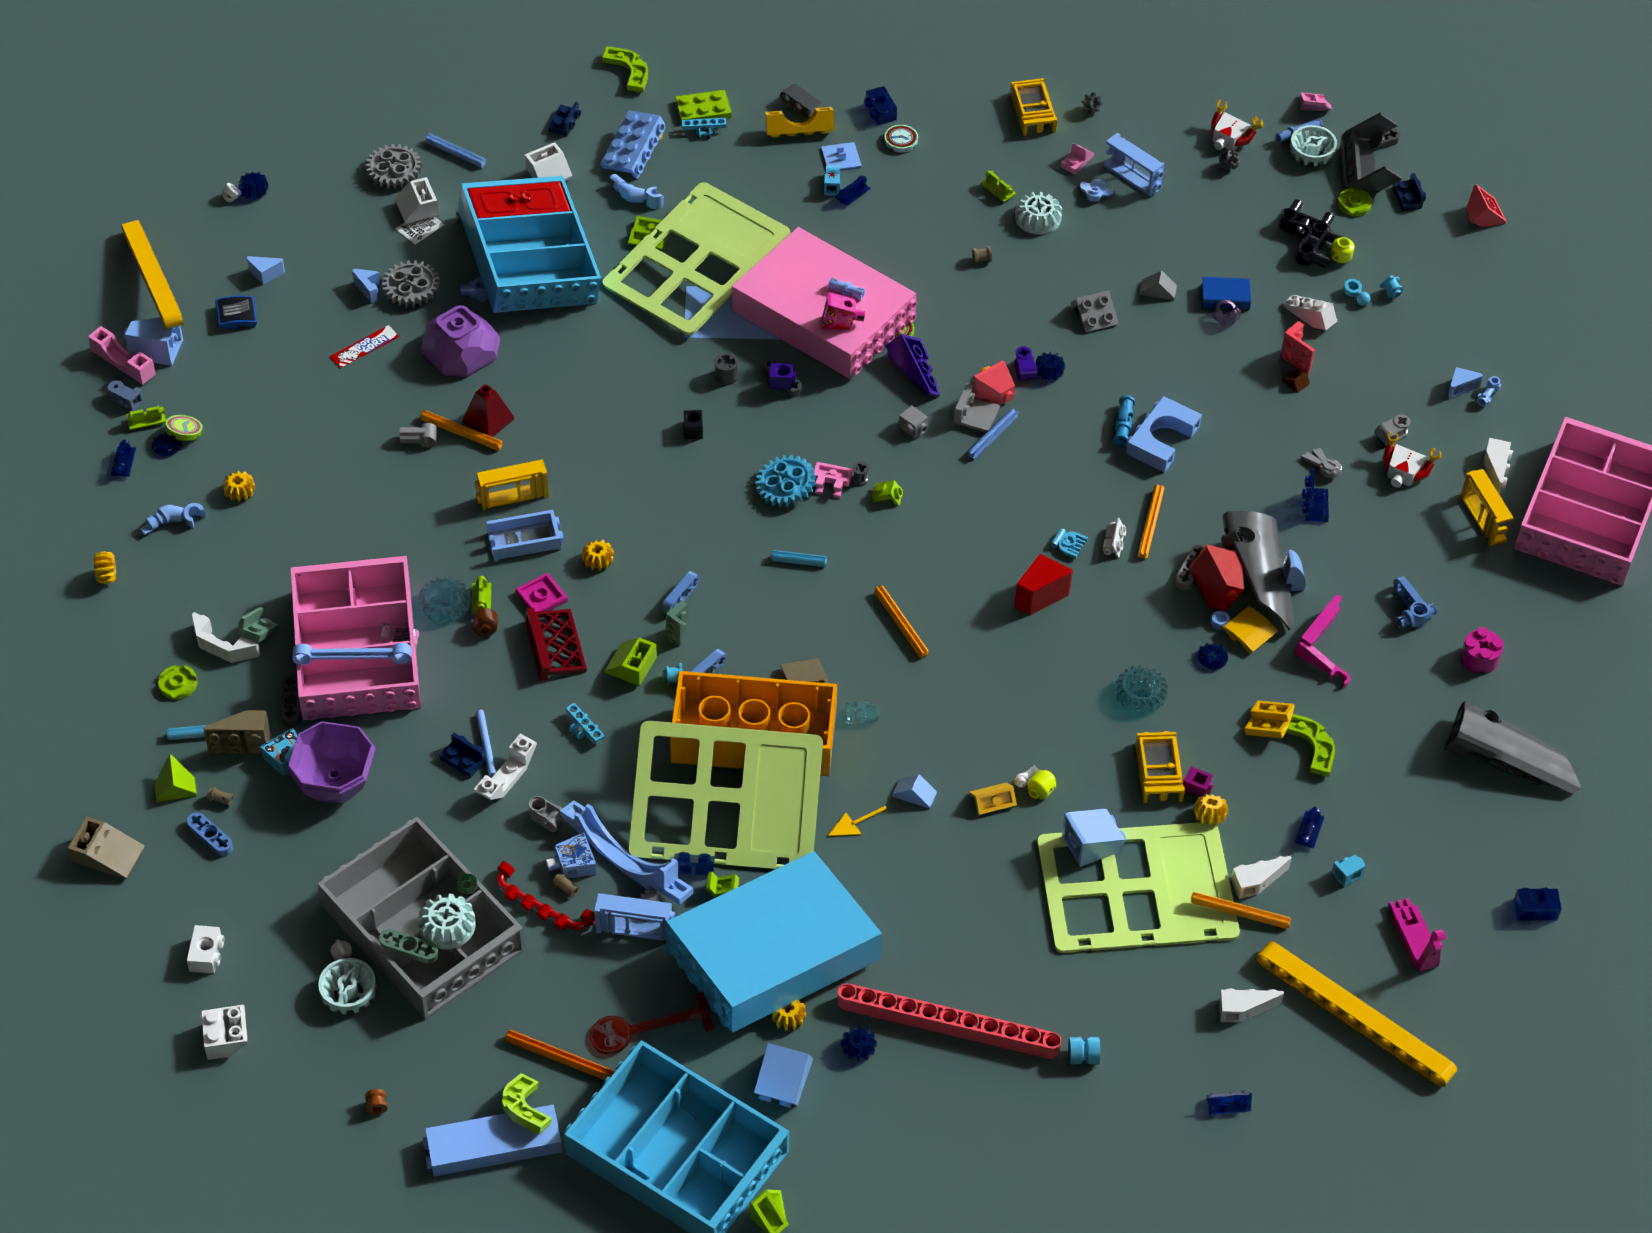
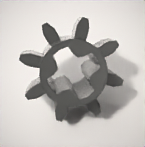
M1091 92L1090 95L1085 94L1084 100L1081 101L1084 106L1083 110H1088V113L1091 114L1094 111L1099 112L1100 106L1103 105L1100 100L1101 96H1096L1095 92Z
M1229 149L1223 151L1219 156V162L1222 163L1220 167L1225 171L1236 169L1240 163V159L1237 157L1239 153Z

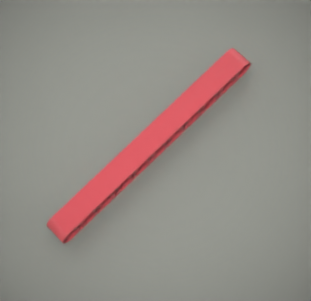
M842 984L838 989L837 1004L846 1011L1047 1059H1054L1060 1053L1061 1037L1055 1032L853 984Z

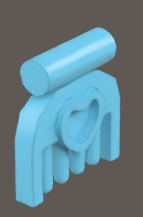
M1061 528L1050 545L1053 548L1059 546V551L1062 554L1076 559L1079 554L1078 551H1081L1082 544L1088 541V537L1072 531L1066 533Z

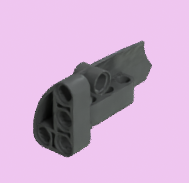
M1228 511L1224 513L1222 518L1226 534L1221 537L1223 547L1230 551L1236 550L1257 602L1274 613L1288 630L1295 627L1290 586L1285 584L1282 571L1285 559L1281 556L1277 520L1269 515L1252 511Z

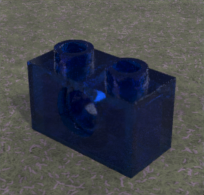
M885 86L866 91L864 105L869 109L872 119H875L878 125L897 120V106Z
M1525 887L1516 891L1514 905L1517 920H1558L1562 910L1558 889L1548 887L1530 889Z

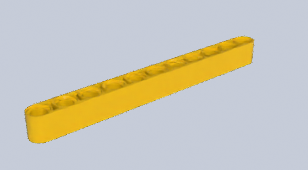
M139 220L121 224L126 242L165 329L184 325L180 309Z
M1273 941L1268 942L1256 956L1258 963L1436 1085L1445 1087L1457 1072V1067L1452 1061Z

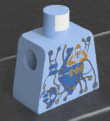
M585 833L555 846L556 857L546 859L548 871L560 869L567 879L596 875V863Z

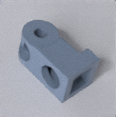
M112 381L108 385L111 400L130 411H135L145 401L142 389L138 387L132 390L124 386L121 381Z

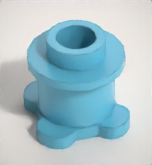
M1391 275L1380 284V288H1385L1389 298H1397L1403 291V287L1398 283L1400 281L1398 276L1393 277Z
M679 663V667L669 668L666 666V670H663V681H667V685L678 683L679 671H683L682 663Z

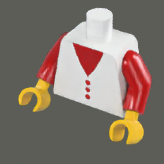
M1219 99L1216 103L1218 110L1214 113L1211 121L1214 147L1217 150H1222L1225 147L1232 151L1238 147L1248 145L1257 133L1256 130L1263 127V121L1260 120L1256 124L1258 117L1255 116L1252 119V126L1225 112L1221 114L1222 111L1227 109V103L1225 101V105L1220 107L1221 100Z
M1390 431L1387 435L1389 442L1385 446L1382 460L1384 468L1388 471L1387 477L1392 479L1391 485L1399 488L1402 484L1412 486L1414 482L1427 478L1435 465L1434 461L1441 458V452L1439 451L1437 456H1432L1435 448H1431L1429 451L1430 459L1428 460L1429 457L1398 444L1394 447L1393 445L1398 441L1399 435L1397 433L1396 438L1391 439L1389 437Z

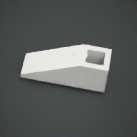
M1292 295L1282 303L1283 307L1313 328L1327 330L1337 322L1333 303L1298 295Z
M1489 438L1483 464L1492 484L1500 494L1501 488H1505L1508 477H1504V475H1508L1510 464L1507 461H1511L1513 450H1510L1511 442Z
M1279 856L1272 860L1258 861L1254 864L1239 865L1233 868L1231 881L1238 898L1242 899L1260 894L1289 869L1291 856Z
M1232 988L1221 990L1219 996L1220 1022L1241 1023L1277 1007L1282 1003L1284 991L1274 989L1267 991L1255 989L1235 990Z

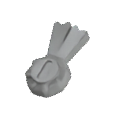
M1321 448L1312 449V454L1306 452V454L1301 456V459L1320 467L1319 472L1325 477L1334 478L1341 475L1342 465L1337 460L1327 459Z

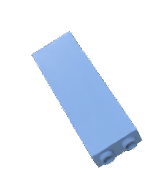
M554 1104L533 1108L552 1118L551 1125L541 1134L531 1132L529 1129L512 1122L506 1113L425 1128L427 1137L422 1138L424 1150H429L430 1156H426L428 1169H432L433 1177L561 1153L562 1145Z

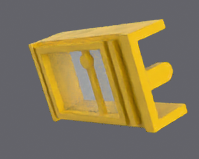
M1044 78L1011 82L1010 96L1023 136L1027 135V126L1036 125L1037 133L1043 132L1044 124L1050 123L1052 132H1056L1057 117H1055Z
M543 459L478 472L477 481H474L476 492H478L476 493L477 503H481L483 511L486 508L531 500L536 497H549L547 471Z
M1484 469L1466 473L1460 498L1464 501L1479 528L1485 534V537L1489 539V546L1506 542L1507 538L1504 533L1508 532L1507 526L1499 527V524L1512 521V514Z
M1176 732L1137 733L1135 749L1143 803H1147L1149 794H1159L1160 801H1166L1168 793H1177L1178 801L1183 802L1185 788L1183 786Z

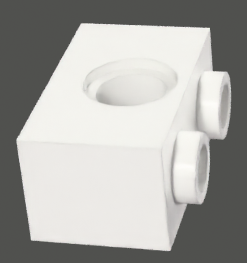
M194 926L187 958L190 972L215 973L216 966L220 964L221 956L219 950L224 946V935H221L220 927Z

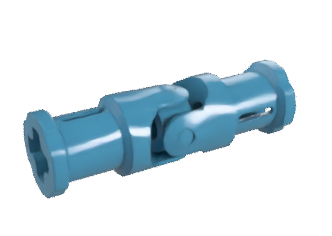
M1123 395L1119 398L1120 408L1117 411L1116 435L1113 437V443L1121 447L1126 446V441L1129 438L1128 434L1131 432L1134 413L1132 407L1135 405V399L1130 395Z

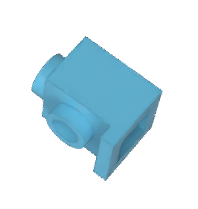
M1355 854L1350 858L1342 859L1340 863L1335 861L1331 874L1344 888L1363 877L1366 865Z

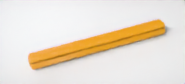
M423 410L420 414L422 421L432 423L459 436L497 451L502 447V441L426 410Z
M1157 484L1154 486L1138 551L1139 558L1146 559L1149 554L1164 493L1163 485Z
M882 585L876 587L875 595L920 658L926 657L928 649Z
M1193 892L1191 896V903L1284 929H1288L1291 923L1290 917L1198 892Z

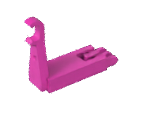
M1335 595L1303 634L1295 648L1294 654L1329 673V679H1332L1334 675L1339 676L1344 680L1342 688H1345L1350 681L1349 674L1336 666L1314 647L1333 623L1341 609L1339 604L1342 597Z
M1409 898L1403 899V903L1401 900H1397L1396 906L1394 902H1389L1388 907L1392 914L1391 919L1414 968L1418 967L1419 971L1439 967L1440 952L1443 949L1441 940L1446 939L1444 931L1439 929L1432 931V934H1430L1417 905L1412 906Z

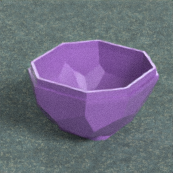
M459 305L426 324L421 353L442 375L469 377L497 359L500 336L483 317L470 311L467 307Z
M321 721L298 734L287 771L305 795L321 802L345 803L363 789L376 748L360 727Z

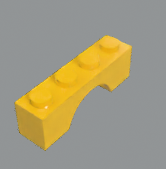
M832 107L815 108L812 116L802 123L789 121L785 118L782 111L765 112L766 134L775 138L780 137V134L796 136L797 133L812 135L818 131H821L822 134L831 133V130H835L834 109Z

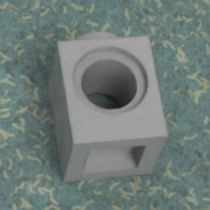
M912 405L899 415V428L913 438L926 432L928 416Z

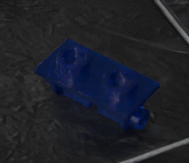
M859 176L852 184H849L844 189H840L839 193L834 197L848 206L871 189L866 185V176Z
M122 440L117 447L111 476L130 477L136 447H131L128 440Z
M1314 806L1309 811H1305L1294 843L1314 849L1325 816H1321L1320 808Z
M680 852L674 855V859L678 861V873L691 874L692 867H696L695 874L708 875L709 872L714 873L715 856H710L706 853L690 855L688 852Z
M1245 1090L1229 1092V1095L1225 1093H1210V1095L1206 1096L1207 1104H1209V1115L1251 1111L1252 1093L1245 1092Z

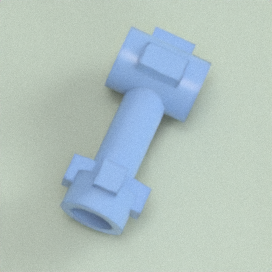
M1496 376L1488 379L1487 389L1483 394H1478L1477 403L1480 406L1484 407L1490 404L1491 394H1495L1500 390V379Z

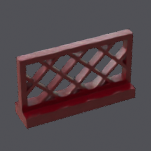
M527 608L524 621L539 679L548 680L550 675L586 672L587 667L571 609L535 612L534 608ZM559 616H567L568 621L564 623L557 618ZM539 618H547L550 621L546 625L539 621ZM555 623L561 628L559 631H556L550 626ZM566 629L572 633V636L568 638L561 633ZM546 631L554 635L551 640L543 636ZM559 638L565 641L563 646H560L554 641ZM570 644L576 648V651L572 653L565 648ZM550 646L558 650L555 655L547 651ZM564 653L569 658L567 661H564L558 656ZM574 659L575 661L579 662L581 666L574 667L569 663ZM555 661L562 666L561 668L552 669L551 664Z

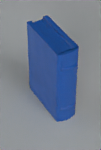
M1202 277V308L1250 310V279Z

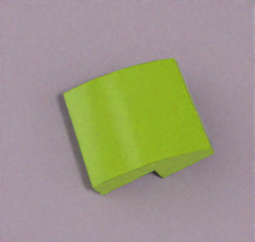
M636 216L628 245L637 246L662 220ZM657 232L653 237L656 239L661 233ZM668 235L655 247L656 249L663 250Z

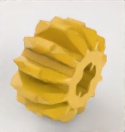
M238 470L235 474L231 472L230 476H225L222 484L224 494L231 501L235 499L238 502L241 499L247 500L248 496H253V491L255 490L253 478L246 471L240 473Z
M595 539L594 543L588 541L587 546H583L582 560L585 562L586 567H591L592 571L595 568L601 571L602 567L608 569L609 564H612L614 550L611 548L610 543H605L604 540L598 542Z
M104 551L94 555L95 577L99 584H110L116 580L117 571L112 552Z
M1204 794L1203 797H1198L1194 805V814L1197 820H1201L1202 824L1208 823L1209 826L1211 824L1218 826L1219 823H1224L1226 815H1228V805L1226 800L1221 799L1220 796Z
M800 999L771 1013L773 1023H776L778 1029L784 1026L785 1031L788 1030V1027L795 1031L796 1025L802 1026L803 1020L806 1018L805 1005L800 1003Z

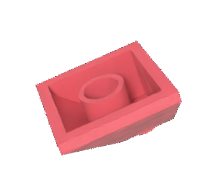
M1476 184L1473 187L1466 207L1469 221L1481 228L1505 224L1507 221L1496 199Z
M1003 360L974 376L973 393H976L975 398L998 405L1009 402L1014 398L1015 384Z

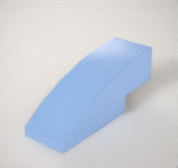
M1288 550L1282 565L1285 584H1289L1290 592L1303 591L1306 581L1300 557L1293 550Z

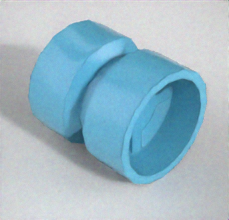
M1069 1037V1064L1081 1065L1084 1060L1088 1064H1100L1099 1037H1087L1085 1041L1081 1037Z

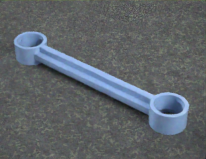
M406 643L394 644L392 648L312 649L307 644H297L293 647L292 660L299 665H307L312 660L392 659L395 663L406 664L411 661L412 648Z

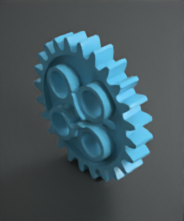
M783 455L782 459L776 457L775 462L769 460L770 465L764 464V470H759L760 475L756 476L757 481L755 483L761 499H765L766 503L771 501L772 506L778 503L779 507L783 503L786 504V507H789L791 502L793 505H796V500L803 502L802 497L808 498L807 492H813L812 487L815 486L816 480L811 463H807L805 458L801 460L800 456L794 459L793 455H790L789 458Z

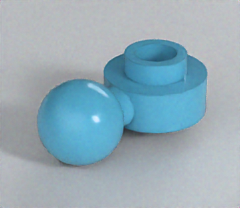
M1348 279L1343 287L1344 293L1347 296L1356 297L1357 303L1361 306L1369 304L1370 295L1367 292H1361L1362 284L1360 281Z

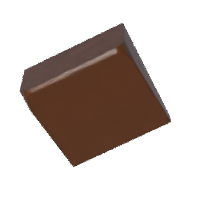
M1293 370L1282 379L1285 384L1296 392H1300L1310 384L1307 373Z

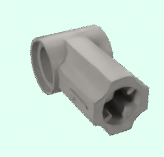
M424 423L421 427H401L400 443H420L423 447H433L436 444L437 427L432 423Z

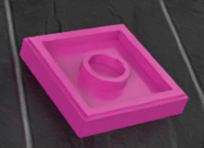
M548 572L515 589V593L527 608H534L535 612L550 611L568 602V597Z

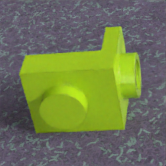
M895 480L875 484L871 498L874 502L891 499L895 505H900L903 490Z
M709 872L705 883L706 890L716 898L737 888L739 877L736 874L717 877L713 872Z

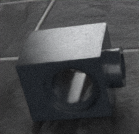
M684 410L685 439H703L702 410Z

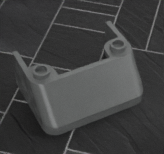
M1381 112L1346 130L1341 136L1344 185L1347 188H1354V190L1362 189L1364 191H1382L1403 180L1402 176L1387 166L1376 170L1374 150L1383 145L1384 133L1398 126V123Z

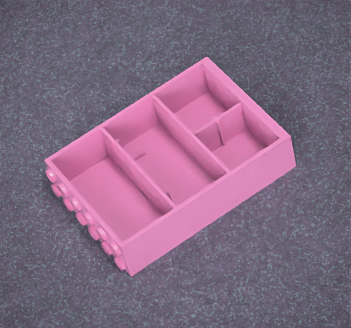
M797 227L732 286L733 312L848 379H851L855 374H859L861 369L866 364H869L873 357L880 354L897 333H902L908 323H913L916 318L917 301L914 291L800 227ZM831 278L842 282H851L852 285L865 289V295L862 300L849 295L845 296L856 300V310L865 311L864 321L853 320L850 330L822 329V313L828 292L842 295L838 291L828 289Z
M1565 417L1521 524L1514 549L1623 586L1652 510V445Z
M407 556L291 567L295 645L307 644L312 649L392 648L394 644L406 643L412 648L411 661L406 664L395 663L392 659L312 660L307 665L297 664L298 696L303 720L421 708ZM396 628H409L410 640H394V635L397 636L398 634V637H401L403 633L401 632L400 634L399 631L395 634Z

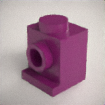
M1191 766L1183 781L1184 793L1189 792L1199 797H1203L1206 793L1210 795L1214 787V783H1211L1213 775Z

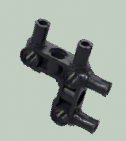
M1295 199L1289 208L1281 211L1279 228L1290 234H1296L1305 238L1301 240L1296 257L1298 264L1307 266L1314 263L1328 269L1331 258L1319 254V251L1325 242L1333 243L1335 239L1345 236L1332 232L1330 229V224L1334 220L1333 213L1326 212L1323 218L1319 220L1299 212L1303 203Z

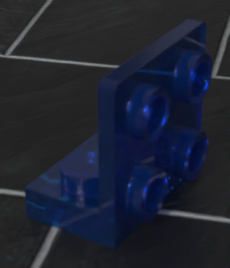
M1310 469L1309 475L1305 476L1304 486L1306 488L1302 489V499H1305L1302 513H1305L1306 521L1328 522V489L1314 488V469Z

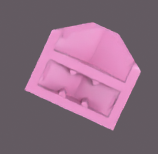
M1300 93V110L1325 111L1332 109L1331 105L1325 100L1324 95Z

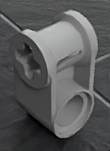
M1403 414L1397 415L1387 422L1381 423L1374 433L1385 445H1388L1387 435L1390 431L1389 437L1391 439H1395L1397 433L1399 435L1398 440L1405 438L1408 434L1410 418Z
M541 796L532 797L529 800L530 819L547 830L555 832L559 823L565 820L560 814V810L563 808L554 805Z

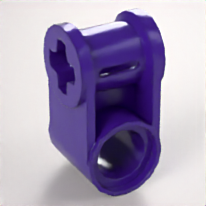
M1026 346L1017 348L1014 366L1018 381L1037 379L1038 371L1031 349Z

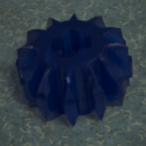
M253 171L250 174L245 173V176H241L238 184L242 196H246L247 199L253 198L254 200L256 197L261 198L262 195H266L269 187L265 175H261L260 172L254 173Z
M1050 351L1049 354L1043 352L1036 359L1035 364L1038 376H1041L1042 380L1048 379L1050 382L1051 379L1057 381L1058 377H1062L1065 370V362L1063 357L1058 356V353L1052 354Z
M859 1025L856 1030L850 1027L849 1032H844L841 1046L844 1055L849 1054L850 1060L854 1057L857 1058L859 1063L861 1058L868 1060L869 1055L875 1053L877 1041L875 1040L874 1032L869 1033L868 1027L862 1030Z

